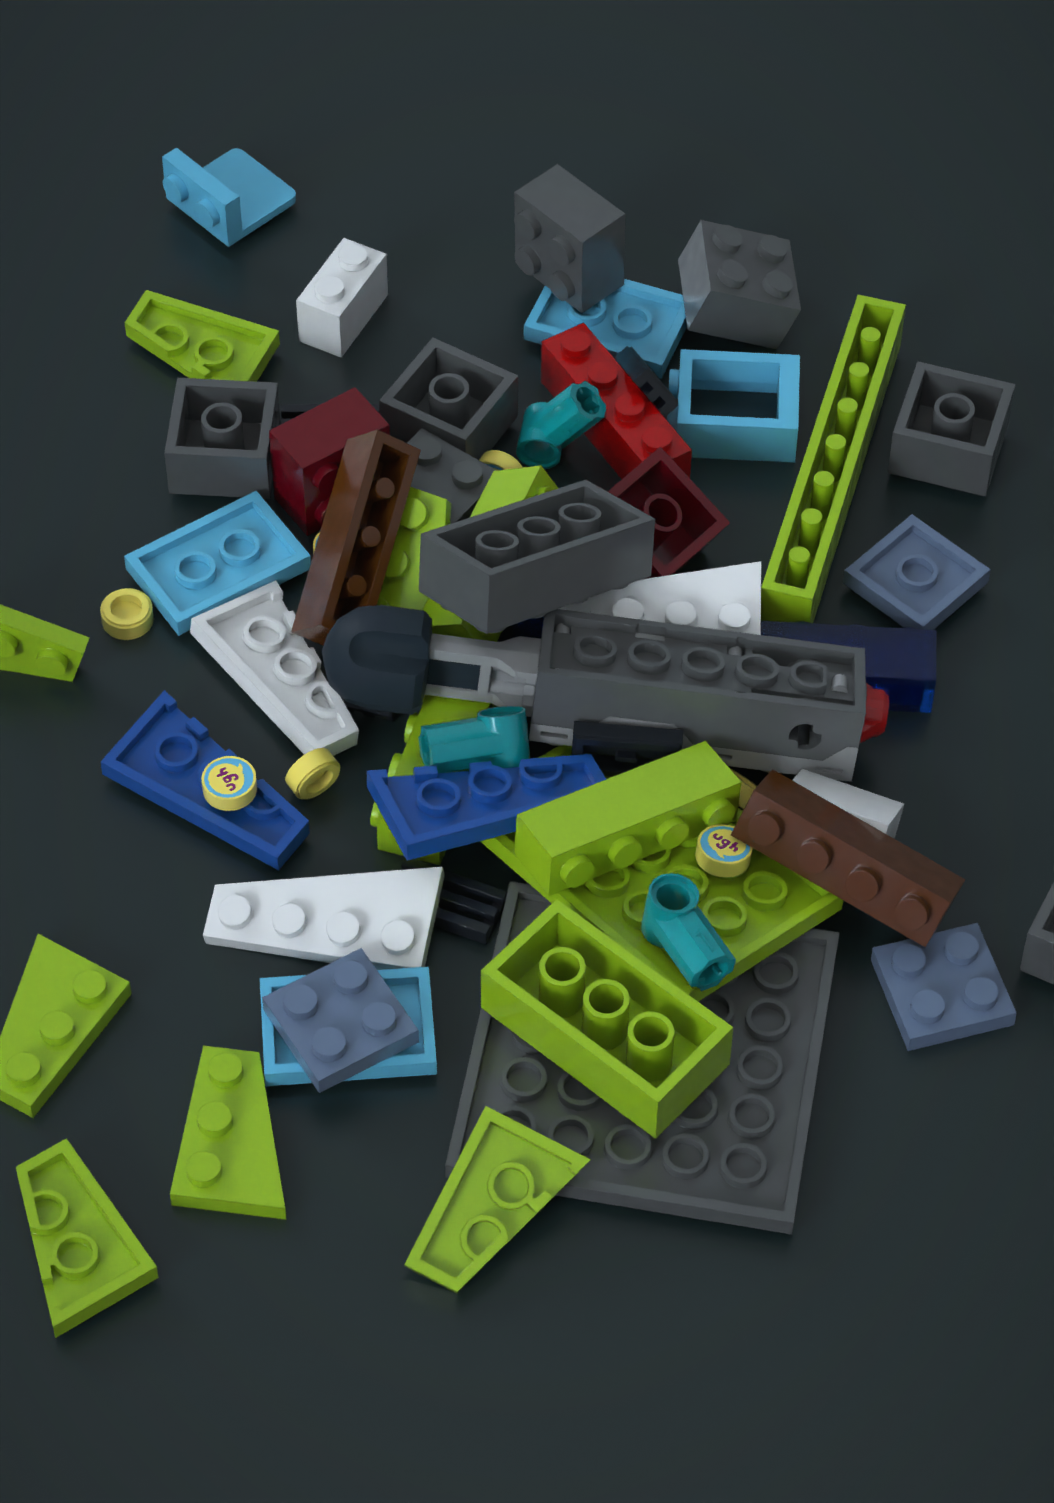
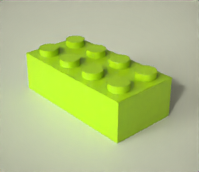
M558 899L546 908L481 970V1008L655 1139L730 1065L733 1026Z

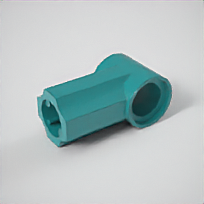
M583 381L581 384L572 383L548 403L537 402L529 405L524 412L516 449L518 459L529 467L541 465L544 469H550L556 466L560 461L562 449L604 418L606 404L602 401L598 389L586 381Z
M520 706L488 708L479 711L476 718L421 726V733L418 737L420 756L424 766L437 765L438 773L469 769V763L491 761L492 765L501 768L519 767L521 759H530L526 709Z
M669 873L660 875L653 879L649 885L641 921V931L644 938L651 944L666 950L691 987H698L701 991L717 986L726 975L733 972L736 962L735 957L698 907L699 891L697 886L689 878L680 874Z

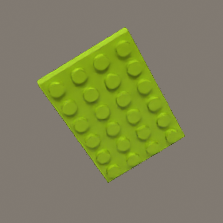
M558 746L539 758L570 756L572 746ZM738 808L737 821L728 825L736 826L743 812L741 809ZM516 832L480 841L550 903H553L556 899L561 901L698 1002L840 911L843 905V900L754 848L750 865L744 873L728 878L711 875L698 865L695 858L699 836L682 842L673 849H665L635 861L628 867L615 869L588 880L581 886L568 888L551 896L545 893L514 854ZM669 873L680 874L689 878L697 886L699 891L698 907L735 957L736 962L733 972L726 975L717 986L701 991L698 987H691L666 950L651 944L644 938L641 931V921L649 885L653 879L660 875Z

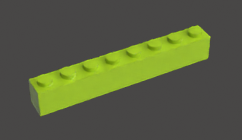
M857 295L761 586V628L809 638L899 353L906 304Z

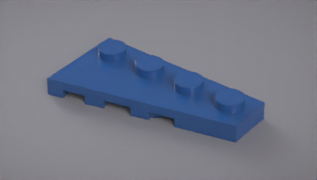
M164 690L100 762L102 775L279 871L310 834L309 820L264 779L257 780L256 796L246 807L235 811H223L212 807L203 795L201 777L205 767L217 758L238 756L230 749L225 751L209 737L208 729L195 717L188 718L177 708V701Z
M591 754L521 759L519 767L501 768L492 765L491 761L469 763V771L438 773L437 765L414 767L413 775L388 777L386 769L367 771L366 787L404 857L408 861L516 832L517 814L606 780L593 756Z

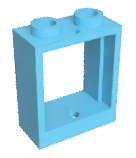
M681 349L680 369H670L669 391L678 399V406L667 415V421L692 449V458L795 463L799 427L800 355ZM691 389L777 393L776 419L690 414Z

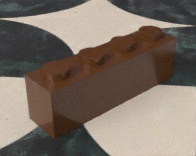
M379 430L347 439L291 630L292 633L324 646L327 634L340 617L358 607L377 606L421 452L420 449Z
M773 769L753 791L731 833V836L924 947L927 946L941 925L966 880Z

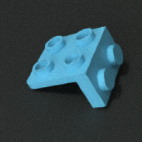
M177 147L162 156L163 187L166 192V198L228 247L296 202V192L292 187L242 149H231L203 168Z

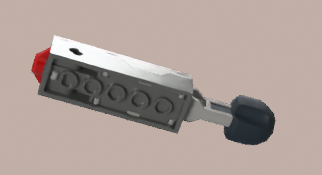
M385 605L362 606L352 610L336 621L327 634L322 649L329 685L345 701L367 709L412 715L421 709L424 695L492 703L497 707L520 706L526 709V717H531L529 741L544 742L553 746H572L574 721L683 730L682 750L706 741L727 766L761 770L766 773L773 769L778 773L797 775L801 769H805L834 780L851 782L859 744L884 733L889 711V695L883 689L872 688L866 683L865 648L562 609L553 610L544 616L541 639L519 636L502 642L433 634L432 618L424 610Z

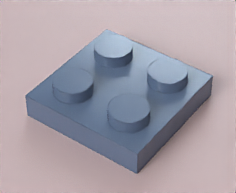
M911 514L844 570L843 584L922 640L989 582L991 569Z
M978 923L936 932L926 947L912 939H907L872 948V965L908 1051L1015 1024L1016 1010Z
M362 948L262 997L263 1010L319 1093L419 1043L418 1028Z

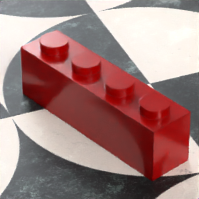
M585 323L542 341L541 383L553 397H556L572 383L581 384L583 381L598 389L602 401L606 404L605 416L584 432V434L621 479L659 447L690 478L692 449Z

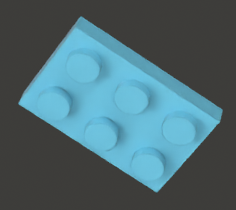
M624 279L622 287L581 313L566 301L559 300L547 286H544L524 324V340L542 345L543 340L585 323L615 360V356L626 346L629 348L632 346L654 373L662 379L687 328L683 295Z
M257 490L124 556L125 568L150 598L151 602L178 636L190 630L191 618L275 580L280 585L308 571L311 565V555Z
M429 967L377 970L418 1028L419 1043L344 1081L436 1075L437 1060ZM306 975L260 978L265 1086L312 1083L263 1010L262 997Z

